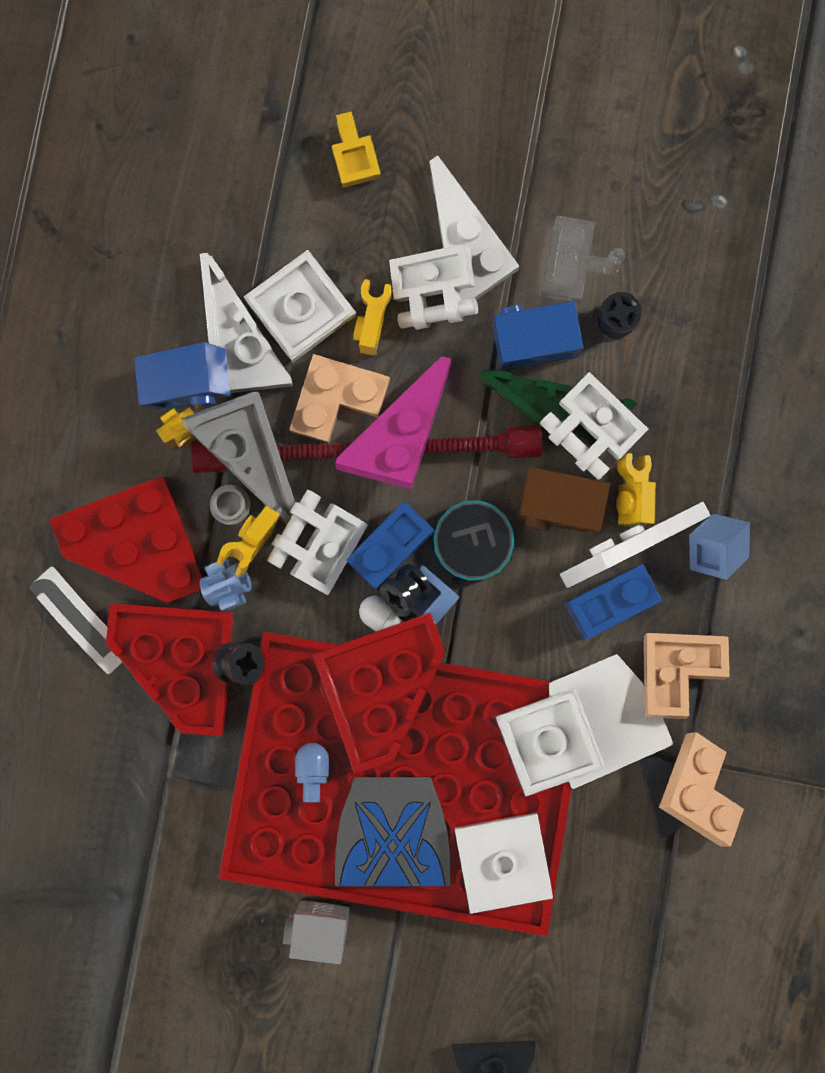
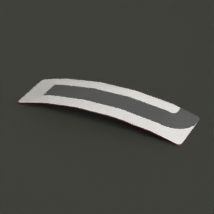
M50 567L30 585V590L50 614L107 674L112 673L122 663L119 657H116L106 645L107 626L77 595L54 567Z

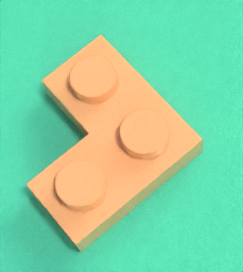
M313 354L289 429L290 432L329 444L340 406L378 418L390 383V377Z
M646 633L644 636V717L686 719L689 717V679L726 680L730 677L728 637Z
M697 732L687 733L659 808L720 847L731 846L744 809L714 790L727 752Z

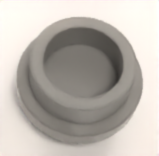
M236 485L221 486L213 493L210 499V511L213 517L225 525L241 523L247 518L251 509L248 494Z

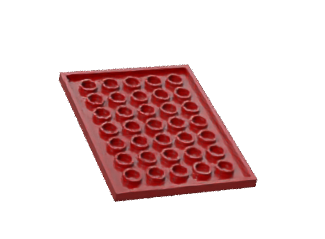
M263 632L260 650L265 659V668L262 676L253 686L219 879L548 937L571 785L568 781L525 796L496 717L550 697L549 683L551 681L440 663L396 759L354 774L313 654L338 645ZM308 743L321 745L325 748L329 757V777H327V783L320 784V802H303V783H297V777H295L296 754L302 746ZM355 777H430L432 779L444 814L450 852L449 886L335 885L337 835L341 815ZM537 813L553 898L470 914L455 827Z

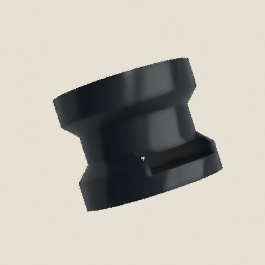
M616 292L609 295L603 302L597 315V323L600 330L606 336L614 339L628 336L640 321L642 315L640 303L633 295L626 292Z
M406 564L397 571L396 578L387 579L381 584L380 593L383 600L395 613L405 617L415 610L417 602H424L431 596L432 587L426 576L418 568Z
M227 642L220 645L215 651L212 658V668L217 678L225 683L251 685L262 676L265 668V659L262 651L253 644Z

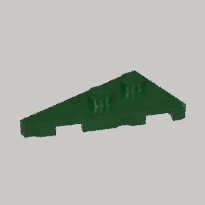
M483 368L478 374V379L533 423L540 425L541 429L548 435L551 434L540 422L550 412L562 423L570 415L559 405L560 401L573 389L569 385L542 379L532 380L514 376L510 372L501 370L491 371ZM618 399L630 412L637 405V402L633 399ZM580 424L572 431L588 448L597 441Z

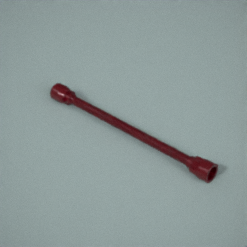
M541 426L507 427V433H498L494 438L492 435L489 438L487 436H484V438L482 436L478 438L477 436L473 438L469 436L468 439L467 437H463V439L461 437H458V439L453 437V440L451 437H448L447 440L446 438L442 440L441 438H437V440L435 438L432 440L428 438L423 455L426 452L428 454H431V452L433 454L437 452L438 454L442 452L446 454L447 451L448 453H452V451L453 453H457V451L459 453H462V451L467 453L468 450L469 452L473 450L474 452L478 450L479 452L483 450L485 452L488 450L492 452L494 449L498 453H508L509 459L542 457ZM192 441L191 463L194 474L227 472V467L200 441ZM342 442L339 445L337 443H334V445L332 443H329V445L324 443L323 446L321 443L318 446L317 444H313V446L312 444H308V446L306 444H303V446L299 444L292 447L291 445L287 447L285 445L282 447L278 445L277 449L283 461H287V459L289 461L292 459L296 461L297 458L298 460H302V458L304 460H307V458L309 460L313 458L317 460L318 457L320 460L323 457L324 459H328V457L330 459H333V457L337 459L353 442L349 444L345 442L344 445Z

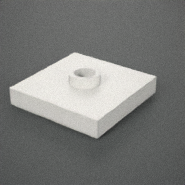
M306 250L244 296L247 304L292 363L356 317L354 309L309 250Z
M576 688L496 717L525 796L603 770L606 767Z
M537 813L455 827L470 914L553 898Z

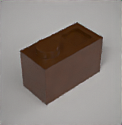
M529 467L525 475L517 519L525 520V527L533 530L548 532L549 527L554 526L596 535L601 532L610 483Z

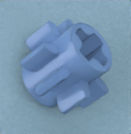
M228 558L222 565L217 564L216 561L205 566L208 576L201 578L200 589L204 599L210 606L219 604L221 611L246 603L243 594L251 590V581L247 571L240 577L235 575L239 563L232 565L231 560Z

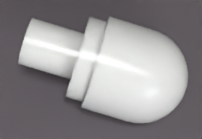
M369 596L360 605L359 615L362 622L375 632L404 622L400 619L401 615L395 613L381 596Z

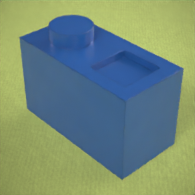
M574 301L524 310L522 305L509 306L501 309L499 315H494L492 328L501 371L579 357L584 349Z
M202 342L134 357L139 406L165 410L191 404L193 408H206L216 405L215 399L231 396L226 348Z
M404 501L346 561L377 591L381 584L389 579L433 534L434 529Z
M641 564L565 602L564 605L581 638L589 639L661 602L662 599L644 565Z

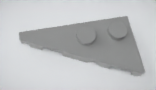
M251 392L181 418L183 426L266 506L280 514L279 519L287 526L292 517L290 510L295 500L260 394L258 392Z

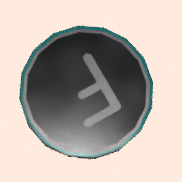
M479 500L463 501L449 508L439 519L433 536L434 551L441 566L453 576L466 581L486 580L499 573L510 560L514 547L513 528L506 515L494 505Z

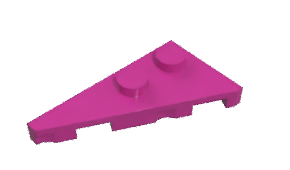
M441 356L337 457L335 462L336 470L412 490L451 368V359Z

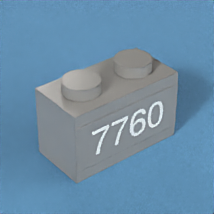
M301 899L297 909L290 910L289 918H286L283 944L291 945L289 958L341 964L345 949L350 905Z

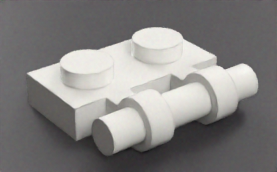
M466 244L389 260L394 300L398 302L409 300L410 311L398 313V324L401 329L415 327L416 330L429 328L431 323L444 320L455 323L463 321L465 316L478 314V304L475 298L462 301L460 299L459 290L474 287L470 247ZM443 293L444 304L427 307V296Z
M590 372L559 403L570 414L568 418L562 423L550 412L540 422L551 434L548 438L556 446L561 444L578 460L575 464L583 472L587 469L598 480L610 469L598 457L607 450L614 458L619 460L648 430ZM579 424L597 440L590 448L572 433Z
M307 489L300 503L295 502L290 510L292 517L281 535L277 534L271 544L274 548L267 561L281 569L288 555L296 558L298 561L290 574L322 593L329 595L347 563L346 559L354 551L368 524L331 503L324 515H319L314 512V509L321 497ZM308 523L316 529L306 547L302 548L295 543Z

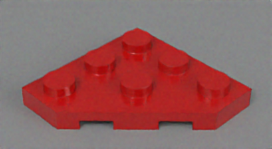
M163 475L49 519L61 554L68 560L170 604L201 592L200 580L203 578V574L166 477Z
M110 603L106 645L130 670L135 680L150 698L156 701L180 733L224 735L228 683L219 680L214 674L212 658L220 645L232 642L234 613Z
M432 612L313 654L354 774L388 763L397 757L446 652Z

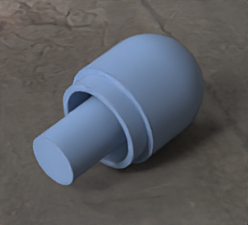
M308 743L302 746L295 758V777H297V783H303V802H320V784L327 783V777H329L328 753L324 747L316 743Z

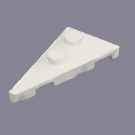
M436 156L430 160V168L443 248L466 244L470 247L474 287L462 289L459 292L461 301L472 298L477 300L517 272L519 265L439 156Z
M208 253L200 254L209 344L226 348L230 393L293 386L288 372L273 352L271 346L262 335L217 263Z
M701 502L647 530L644 529L642 524H639L619 534L623 540L622 543L615 546L611 538L589 549L593 556L592 558L560 573V576L566 587L569 588L711 515L704 502Z

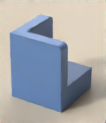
M718 514L709 516L689 535L690 570L727 580L749 558L750 522Z
M422 565L419 570L430 582L432 594L424 602H417L413 613L419 617L432 612L437 624L459 599V596Z

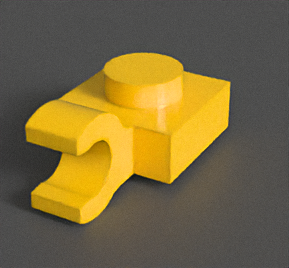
M352 111L336 115L342 143L332 145V151L342 188L381 178L371 136L358 137Z
M365 279L361 285V297L367 309L365 317H357L353 340L359 341L360 353L376 356L385 309L391 299V285L385 284L384 293L380 297L375 298L369 294L370 280Z
M190 407L180 414L173 408L160 417L165 424L157 429L156 432L170 449H174L177 446L179 449H183L189 446L192 441L197 440L181 422V418L195 414Z
M626 453L617 460V470L625 479V484L619 485L616 499L618 525L637 526L639 524H654L656 483L648 482L652 466L651 458L649 455L636 457V468H634L632 465V453Z
M265 506L257 518L250 515L238 534L243 540L225 544L220 550L217 564L222 565L227 558L234 557L240 562L235 575L240 577L245 574L249 563L254 560L272 536L280 514Z

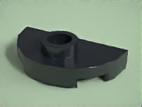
M647 756L639 761L657 834L662 839L675 833L683 824V822L659 808L674 764L655 756Z
M535 1040L452 1044L456 1065L462 1073H527L534 1061L536 1047Z

